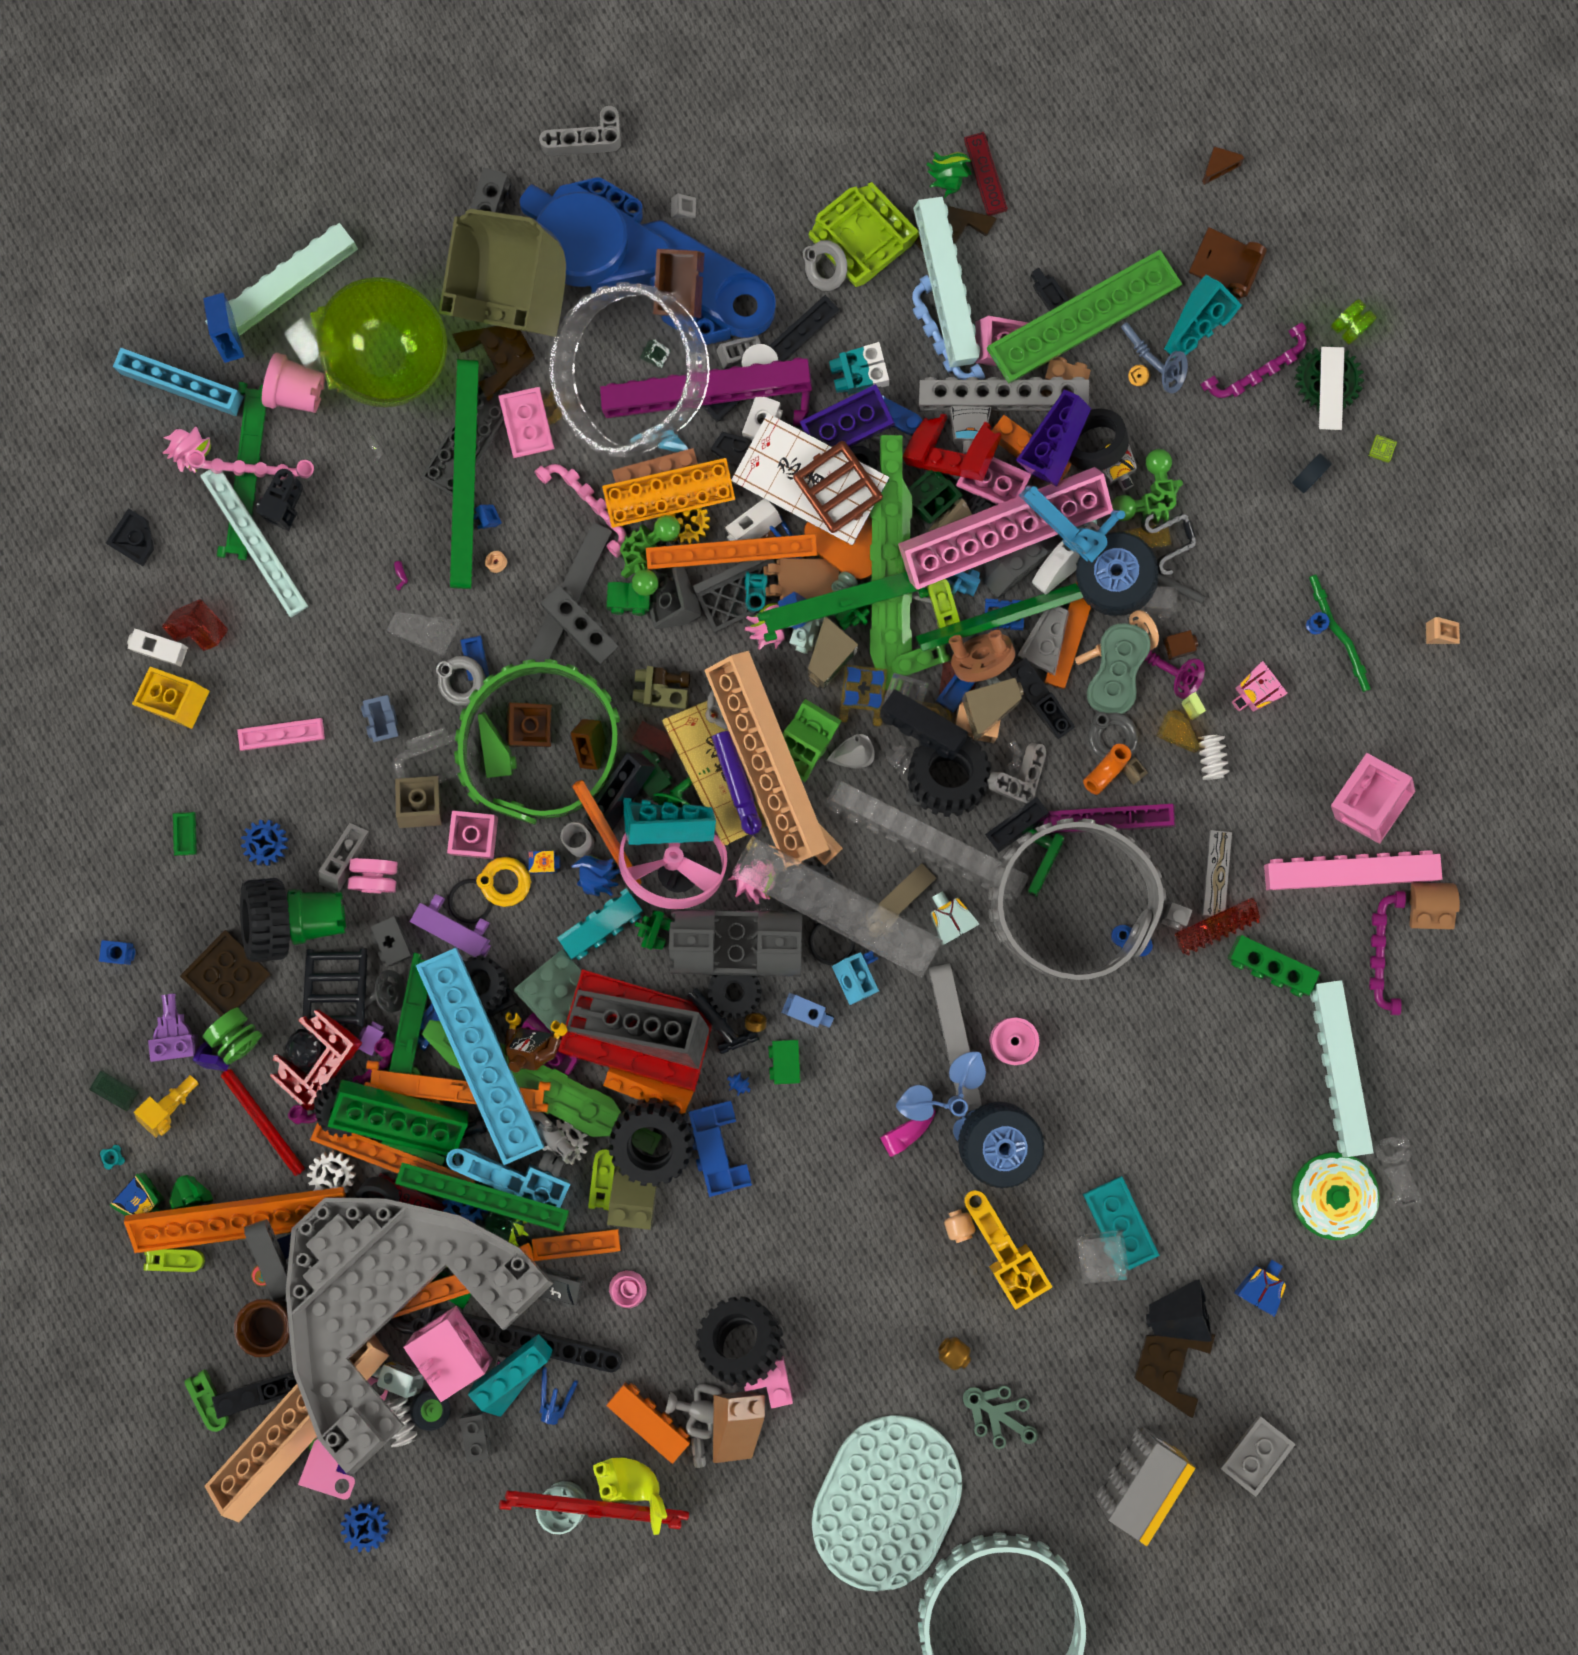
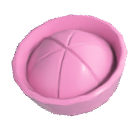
M625 1270L619 1272L610 1282L609 1293L611 1299L622 1308L636 1307L646 1296L647 1286L645 1280L634 1271Z

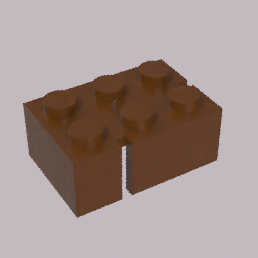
M657 249L654 315L701 318L703 277L699 276V272L703 273L705 253L692 250Z

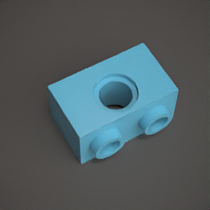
M861 952L832 966L849 1005L879 992Z

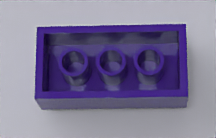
M876 384L800 421L806 434L831 447L840 441H845L849 447H852L895 426Z

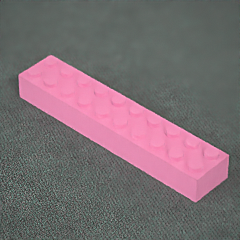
M1095 467L1060 480L1057 487L1050 484L1038 489L1075 527L1109 515L1113 511L1104 473ZM1017 497L901 542L898 546L910 583L916 589H920L1058 535V533L1021 497Z

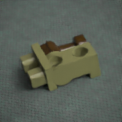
M647 666V669L635 670V682L645 683V690L634 689V702L642 703L645 707L679 711L688 710V690L668 688V684L680 683L681 687L689 688L690 671H682L680 675L668 673L661 667Z

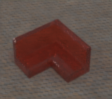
M201 599L174 610L162 626L176 642L190 636L203 651L218 646L228 631V628Z

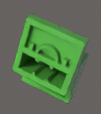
M807 699L802 702L794 719L783 732L784 739L803 782H806L813 768L826 751L841 723L840 719Z

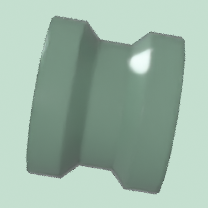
M841 572L838 580L832 583L831 588L833 592L857 586L858 581L850 573Z

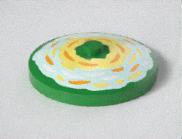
M1338 1152L1319 1154L1302 1165L1292 1183L1291 1201L1297 1218L1306 1229L1325 1239L1345 1240L1357 1236L1372 1223L1379 1207V1188L1374 1175L1363 1162L1353 1156L1342 1157V1153Z

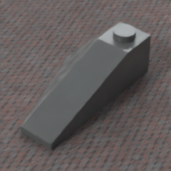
M661 540L656 543L657 547L674 545L672 541L666 542ZM683 566L651 569L658 578V587L653 593V602L650 603V614L655 629L686 625L701 616L697 596Z

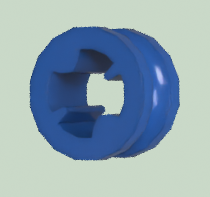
M874 950L862 955L867 965L878 960V957L874 956Z

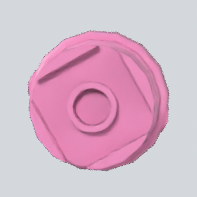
M276 352L269 362L262 389L263 406L272 409L280 406L316 413L321 401V390L324 389L325 373L288 360L285 354Z

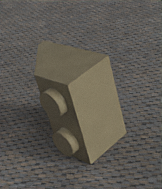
M438 776L395 779L396 819L399 828L442 825Z

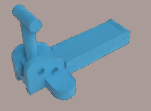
M1027 486L1018 495L1063 538L1062 542L1070 550L1077 552L1085 561L1093 562L1107 546L1106 533L1119 519L1125 517L1124 511L1113 510L1109 519L1097 532L1086 528H1076L1038 491L1036 486Z

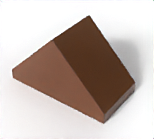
M1214 147L1202 180L1203 184L1205 185L1240 167L1244 160L1243 155Z

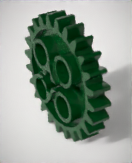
M1314 348L1312 354L1308 352L1305 355L1306 359L1302 358L1299 362L1301 366H1298L1295 370L1299 374H1296L1294 379L1299 381L1296 383L1295 388H1301L1297 395L1305 396L1302 402L1304 403L1309 400V408L1316 405V412L1320 410V392L1314 389V385L1320 386L1321 372L1316 370L1315 365L1321 366V348L1320 352L1317 348ZM1349 350L1344 353L1343 379H1347V382L1343 380L1342 411L1346 408V404L1351 406L1353 400L1359 397L1357 393L1363 389L1359 385L1364 382V379L1359 378L1364 371L1357 370L1361 363L1354 364L1353 361L1356 356L1349 358Z

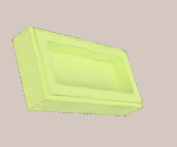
M1196 692L1189 695L1181 703L1190 720H1194L1206 711Z

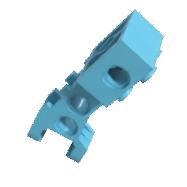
M470 1148L453 1149L446 1158L449 1168L471 1179L485 1183L497 1190L558 1208L561 1207L570 1186L569 1180L562 1177L556 1178L550 1172H543L529 1164L524 1174ZM455 1154H456V1156H455V1158H454V1161H455L456 1165L453 1163V1156H454ZM461 1155L464 1157L463 1163L460 1160Z

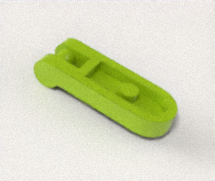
M945 578L928 585L927 589L938 627L942 628L960 622L947 579ZM951 615V619L944 621V617Z
M609 1149L598 1151L594 1157L589 1209L600 1207L603 1210L609 1211L615 1171L612 1163L613 1156L609 1155ZM597 1192L605 1193V1198L598 1199Z
M170 1248L144 1252L146 1263H144L143 1270L195 1272L203 1267L205 1256L196 1249ZM155 1255L160 1256L159 1263H155Z

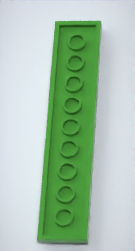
M1158 250L988 345L987 350L1008 384L1175 291L1181 287L1182 283L1161 250Z

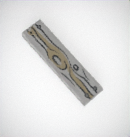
M1209 831L1202 915L1225 917L1232 832Z

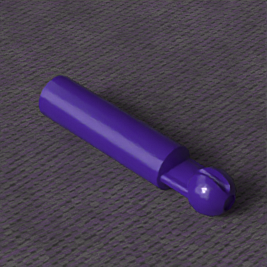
M729 730L717 733L711 738L734 807L737 809L741 828L746 834H756L762 828V820L758 816L754 804L755 799L746 772Z

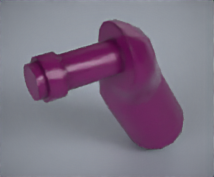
M396 561L394 562L395 572L402 580L396 586V589L399 591L405 583H408V579L402 562Z

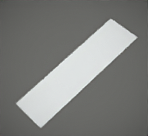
M1321 347L1319 429L1342 430L1344 347Z

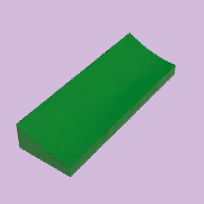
M341 1080L327 1127L447 1156L451 1150L459 1148L468 1125V1111Z

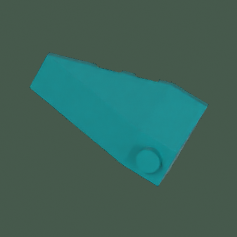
M1205 275L1192 291L1164 350L1169 355L1174 351H1182L1187 355L1197 347L1198 341L1201 338L1212 336V330L1219 324L1222 326L1226 325L1242 304L1221 282Z

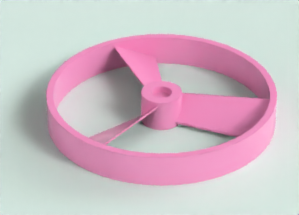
M716 830L713 842L721 856V875L683 857V851L679 848L680 843H668L669 848L666 849L662 860L627 868L624 861V845L627 841L625 832L619 850V868L627 886L642 900L661 908L685 909L697 906L708 900L720 887L727 867V851L724 842H721ZM664 866L671 871L678 870L704 892L685 899L665 898L649 892L640 886L636 880Z

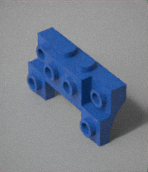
M727 1101L689 1111L694 1133L693 1150H698L697 1167L699 1172L703 1171L709 1197L751 1186L752 1183L747 1164L730 1168L720 1129L722 1125L736 1122L732 1102Z

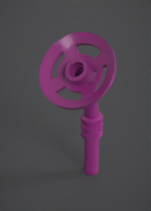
M1151 650L1144 660L1148 664L1151 663V666L1156 665L1176 677L1174 692L1181 699H1186L1189 695L1195 693L1204 678V664L1196 658L1185 662L1180 669L1160 659V656H1156V653H1152ZM1194 663L1197 669L1191 666V664Z

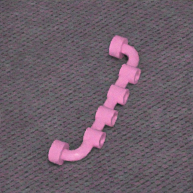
M193 450L187 456V463L190 467L194 469H211L215 474H220L224 470L233 471L237 476H241L245 472L254 473L257 477L262 478L266 474L275 475L280 469H288L295 477L309 478L314 471L313 464L308 460H301L296 468H288L284 464L276 467L267 466L265 463L259 462L253 465L245 464L241 460L231 463L223 462L219 458L208 461L205 460L204 454L199 450Z
M558 464L537 468L534 473L544 484L552 479L551 473L556 472L560 474L564 481L618 534L617 542L612 540L606 545L608 550L618 558L621 555L620 548L627 534L622 526L611 527L606 502L602 498L596 500L592 496L594 490L590 485L586 483L582 486L577 481L580 476L574 469L568 471Z

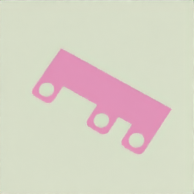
M370 1377L367 1381L372 1386L378 1382V1379ZM385 1390L384 1393L380 1396L384 1401L387 1397L388 1390ZM316 1439L298 1485L346 1500L351 1495L355 1479L352 1476L336 1472L338 1463L321 1442ZM339 1479H346L349 1482V1489L343 1494L335 1490V1483Z

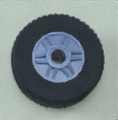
M1109 532L1105 535L1107 546L1093 562L1085 561L1079 556L1076 569L1078 587L1087 604L1096 611H1099V613L1108 614L1109 616L1132 614L1145 606L1155 593L1158 584L1157 560L1150 546L1144 540H1141L1140 537L1126 532ZM1117 572L1122 573V574H1120V575H1118V576H1114V575H1113L1114 573H1117Z
M991 1102L980 1106L979 1109H975L967 1117V1120L964 1121L958 1139L959 1153L965 1167L977 1180L990 1187L1000 1189L1012 1188L1024 1183V1181L1026 1182L1028 1178L1032 1177V1174L1036 1173L1035 1171L1038 1170L1044 1155V1137L1037 1122L1022 1108L1007 1102Z

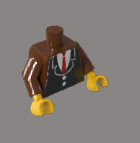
M508 1012L505 1019L510 1025L509 1029L506 1030L505 1054L508 1056L510 1070L515 1073L519 1072L522 1068L534 1071L538 1070L546 1062L554 1059L561 1042L559 1038L567 1033L566 1025L560 1024L556 1020L551 1023V1030L554 1034L522 1027L516 1030V1027L521 1023V1018L516 1013L515 1018L512 1020V1014Z

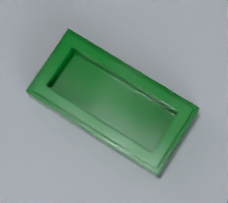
M195 812L173 813L174 856L197 855Z

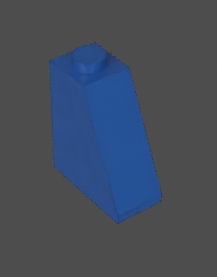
M224 292L203 298L209 335L224 363L245 357L233 312Z

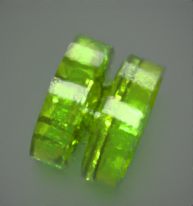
M1360 299L1352 303L1330 326L1337 334L1346 329L1341 338L1348 345L1354 342L1377 319V316L1371 310H1368L1363 315L1361 314L1365 310L1366 305Z

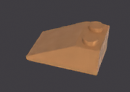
M746 1391L714 1395L713 1463L751 1459L753 1457L765 1418L764 1394Z

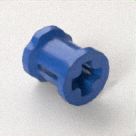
M1322 612L1315 613L1307 620L1306 629L1311 634H1320L1329 626L1328 616ZM1315 620H1317L1318 623H1321L1320 627H1318V624H1314Z

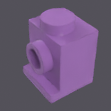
M372 1021L371 1025H368L367 1028L364 1027L359 1035L362 1044L358 1049L371 1056H376L375 1044L378 1040L385 1038L388 1033L383 1030L384 1026Z

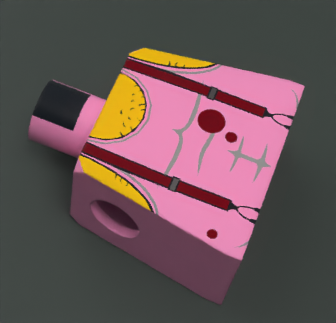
M1262 661L1235 688L1240 696L1234 699L1232 704L1238 711L1249 706L1254 712L1282 698L1287 692L1264 661Z

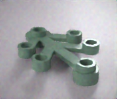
M1001 1385L997 1389L983 1392L977 1387H970L963 1394V1402L966 1407L972 1409L975 1422L974 1432L977 1436L983 1437L988 1431L982 1420V1409L989 1414L993 1433L992 1443L995 1448L1002 1449L1006 1445L999 1421L1019 1433L1024 1443L1032 1444L1037 1440L1038 1432L1034 1426H1023L1005 1414V1412L1014 1410L1027 1411L1030 1404L1025 1397H1020L1016 1401L992 1405L986 1400L997 1397L1008 1399L1011 1396V1390L1007 1385ZM1003 1388H1006L1008 1390V1394L1006 1396H1002L1000 1394V1391ZM972 1395L978 1396L976 1402L970 1401ZM1020 1401H1026L1024 1408L1019 1407ZM983 1426L985 1428L984 1432L978 1433L977 1427ZM1029 1431L1033 1433V1437L1031 1439H1027L1025 1437L1026 1433ZM997 1438L1003 1439L1001 1445L995 1444Z

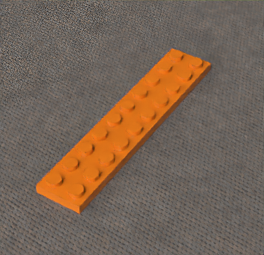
M344 1187L133 1214L125 1216L124 1224L135 1253L246 1239L244 1227L268 1219L275 1235L291 1233L292 1228L324 1198H346Z

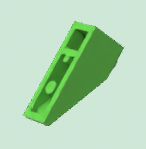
M480 712L478 714L486 778L512 775L514 769H517L516 757L512 756L510 748L486 713Z

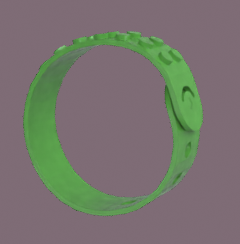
M535 659L525 660L523 664L505 666L499 674L495 676L492 674L483 681L484 685L479 690L475 689L470 695L469 700L471 701L467 709L463 708L459 718L462 722L461 727L456 730L455 741L458 744V750L454 751L455 763L460 765L461 770L458 773L461 784L464 787L467 786L470 790L467 793L477 805L481 802L493 811L536 825L537 822L534 818L550 819L564 817L583 808V805L578 800L561 809L538 811L524 808L523 804L515 801L509 803L493 798L491 803L480 795L469 774L467 745L474 717L491 693L503 684L518 677L548 673L560 675L578 682L600 700L608 713L612 725V747L604 773L590 791L593 798H596L606 785L612 773L618 749L616 723L620 722L616 707L612 708L610 705L612 698L605 688L601 690L597 686V680L589 674L584 676L579 673L577 667L566 664V666L557 664L558 661L545 659V662H536Z

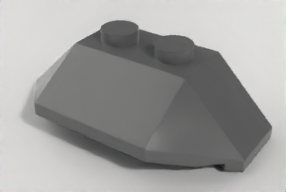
M1052 536L987 562L985 584L997 598H1000L1042 565L1060 541L1055 536Z

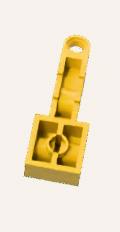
M977 1190L967 1193L964 1200L965 1206L998 1259L997 1262L989 1267L1014 1309L1020 1308L1051 1289V1283L1027 1244L1018 1249L1016 1248L986 1196ZM974 1195H978L982 1200L981 1205L977 1208L972 1207L969 1203L970 1198Z

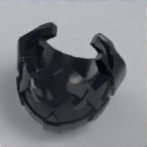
M298 1029L293 1033L285 1046L291 1063L300 1069L311 1071L327 1048L313 1033L307 1032L304 1029Z

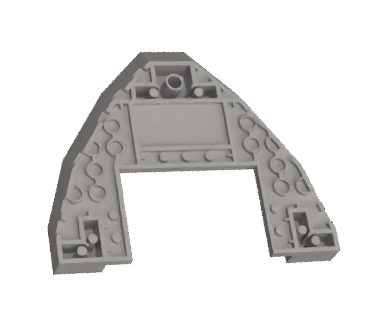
M324 1198L292 1228L286 1282V1302L293 1374L318 1440L346 1474H355L405 1426L349 1358L446 1267L452 1271L501 1329L505 1330L554 1284L520 1248L460 1215L378 1198Z

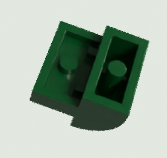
M928 470L908 488L912 495V506L916 510L915 512L928 524L935 521L963 496L950 480L947 481L940 472Z

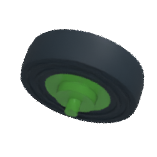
M433 1390L421 1392L414 1398L411 1404L410 1415L412 1421L418 1428L426 1431L441 1428L450 1416V1403L448 1399L440 1402Z

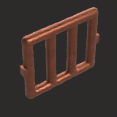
M840 441L822 455L820 453L813 457L812 462L793 475L794 481L831 533L837 532L854 519L857 521L863 517L862 513L883 499L882 493L845 441ZM842 451L848 462L810 488L803 478ZM854 468L861 479L822 505L815 495ZM866 485L873 496L834 523L827 512Z

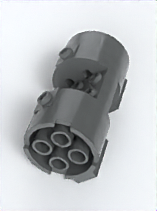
M672 909L671 917L675 918V921L670 922L669 958L674 961V965H670L671 974L801 977L802 912Z

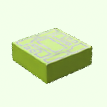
M1376 435L1368 456L1389 463L1397 442Z

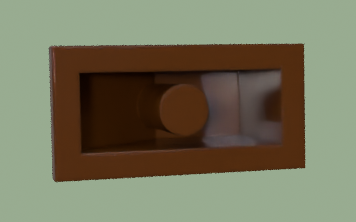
M582 719L570 732L579 767L598 770L605 744L602 723L597 720Z

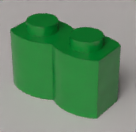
M608 582L607 610L615 615H622L624 612L630 611L633 615L643 616L645 612H650V595L643 596L637 594L632 588V583Z

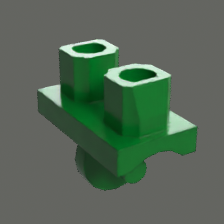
M872 604L835 614L840 627L845 630L851 624L855 627L859 622L866 625L868 621L865 617L870 613L868 609Z
M653 910L651 918L644 916L642 923L635 922L634 926L640 928L637 936L643 938L641 947L650 950L652 948L662 950L665 939L658 937L657 933L659 928L669 931L672 920L664 916V913Z

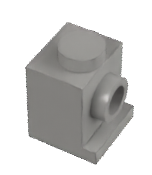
M1173 902L1169 903L1161 924L1182 931V928L1188 924L1192 910Z

